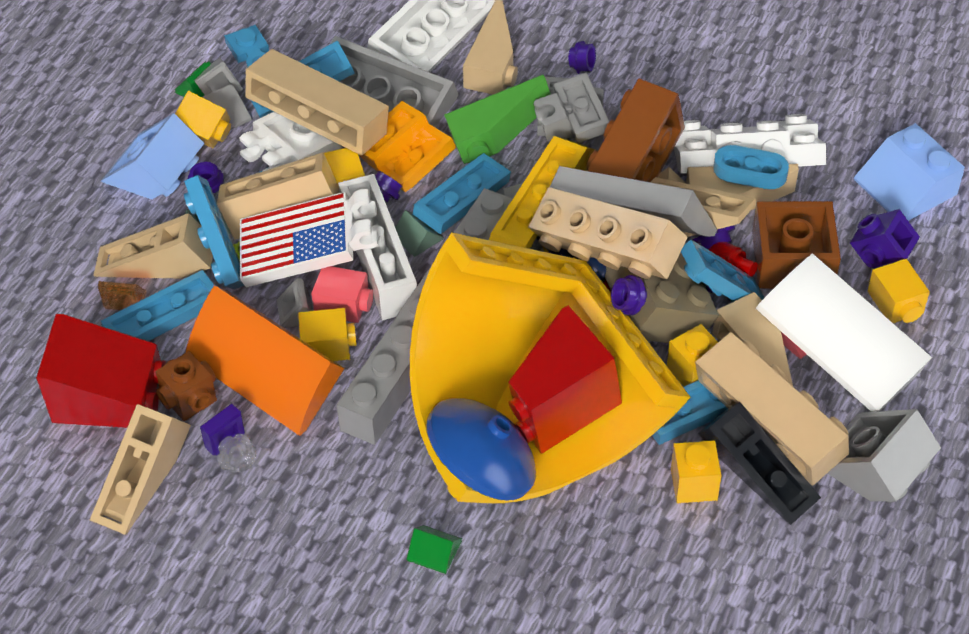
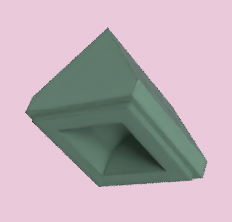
M405 210L395 228L402 246L415 257L444 239L441 234L412 215V212Z

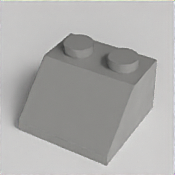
M917 409L858 413L846 426L849 433V454L827 474L871 502H895L906 495L910 484L930 466V461L941 447Z

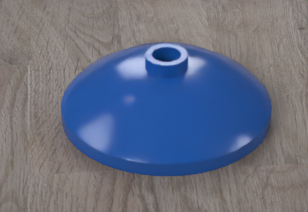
M464 398L443 400L430 412L427 419V433L430 443L442 463L464 484L485 496L506 501L519 499L532 488L536 479V468L532 451L521 432L505 415L481 402Z

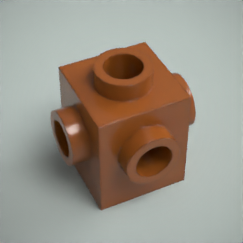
M190 351L168 361L163 367L155 371L160 387L156 389L159 400L166 409L170 410L172 408L183 421L188 420L217 401L213 384L216 381L214 371L206 361L199 362Z

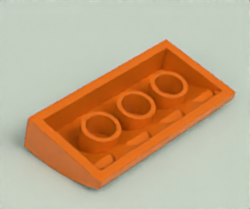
M216 285L211 289L197 316L186 347V352L190 351L199 362L204 360L210 365L218 380L299 436L307 430L345 369L229 291Z

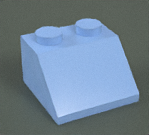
M173 113L139 133L101 182L152 200L162 194L167 197L180 185L181 181L178 179L180 174L187 172L197 163L199 157L196 154L204 142Z
M915 123L889 136L855 175L854 180L887 212L900 209L909 221L956 196L965 167Z

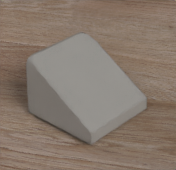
M220 57L194 80L204 95L230 84L235 87L237 92L243 89Z
M232 84L203 96L204 99L226 109L231 119L229 122L231 123L230 130L252 121L242 99Z

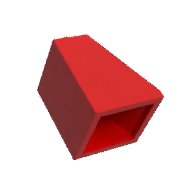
M569 305L560 310L508 382L512 395V400L508 403L513 414L518 419L514 425L521 432L527 443L532 442L541 454L622 404L615 358Z
M56 314L36 379L52 423L127 428L137 404L158 411L159 398L156 388L159 383L155 371L163 367L166 361L160 359L158 347L155 343L65 314Z

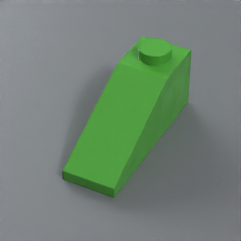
M544 74L444 114L464 164L472 162L483 153L489 157L499 153L536 119L534 101L551 95Z

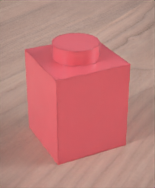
M333 266L320 270L311 293L314 311L345 308L346 320L354 323H359L363 311H370L373 302V290L368 288L366 272Z

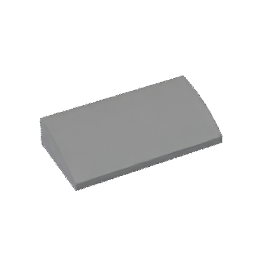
M337 36L331 42L332 44L338 40L355 74L340 82L388 105V113L401 101H404L425 114L428 123L436 127L459 96L455 84L451 80Z
M559 166L550 185V188L668 219L682 232L710 237L715 236L717 228L693 190Z

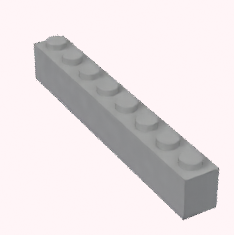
M484 188L454 233L489 240L492 230L513 198ZM429 270L337 403L340 431L376 445L410 393L412 328L420 294Z

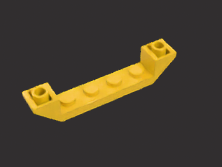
M553 136L495 225L489 240L530 249L538 235L528 226L548 187H550L559 166L587 171L589 157L596 149L565 138Z

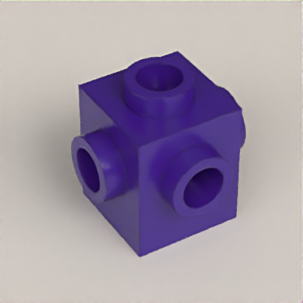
M897 209L879 215L870 214L859 222L858 230L850 244L868 267L875 269L907 259L920 236L901 210Z

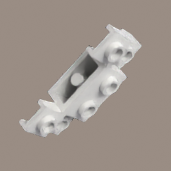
M806 114L785 115V121H759L755 127H742V123L720 124V129H708L705 125L701 126L698 120L684 121L685 128L674 147L677 168L681 174L687 173L688 167H713L715 153L727 145L774 152L783 156L788 161V164H798V167L826 165V143L818 138V124L807 119Z

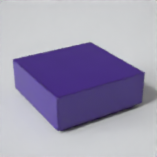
M232 403L200 426L204 446L213 456L219 455L245 435L241 411Z

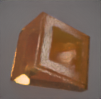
M99 281L97 285L105 309L123 310L143 300L146 295V290L136 284Z

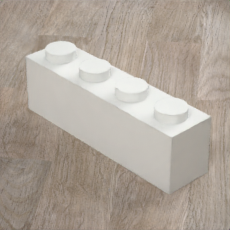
M371 174L339 182V193L346 192L350 198L355 191L368 189L370 201L376 202L377 215L369 219L372 231L378 232L379 245L372 249L356 250L363 271L367 273L370 289L373 290V298L382 321L397 317L416 289L417 282L375 175Z

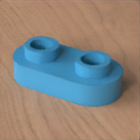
M727 145L715 153L713 170L717 177L727 182L763 189H777L787 181L789 164L783 156L774 152Z

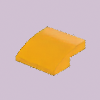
M401 101L388 113L387 134L362 156H359L376 171L379 170L402 185L401 190L407 192L456 148L452 137L430 125L425 114Z

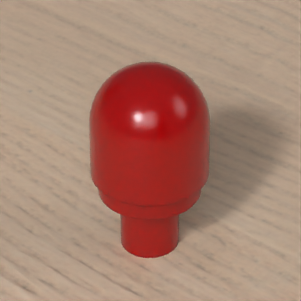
M717 242L708 249L751 277L757 271V262L747 259L746 252L738 246L728 242Z

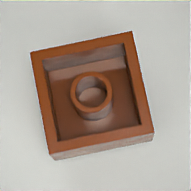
M832 201L756 202L752 235L755 262L758 264L756 271L757 282L760 289H774L812 253L838 275L841 256Z

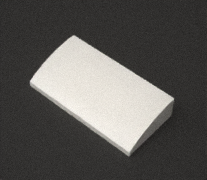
M409 0L369 38L367 48L431 72L488 16L495 0Z
M813 253L790 272L756 307L764 317L871 412L881 411L923 370L932 358Z

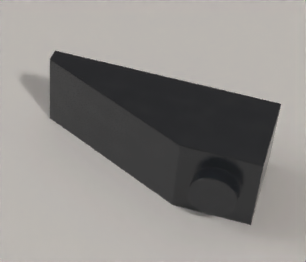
M740 401L728 407L698 433L704 441L715 440L718 458L790 525L821 499L819 494Z

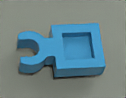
M256 25L224 35L225 43L237 62L246 61L247 67L269 51V45Z

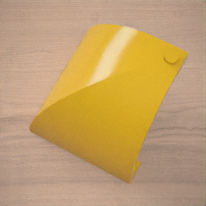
M452 232L438 252L423 285L416 308L410 345V385L415 417L423 442L438 472L447 484L449 493L458 502L510 503L540 497L613 464L630 453L667 423L691 398L630 317L623 314L621 310L614 308L611 302L610 291L587 261ZM569 305L615 358L622 404L542 454L530 442L528 445L534 457L536 479L532 488L523 497L506 501L485 496L460 481L439 459L428 437V416L439 402L451 398H464L481 402L499 411L513 423H516L518 419L513 414L508 403L512 400L508 382L560 310Z

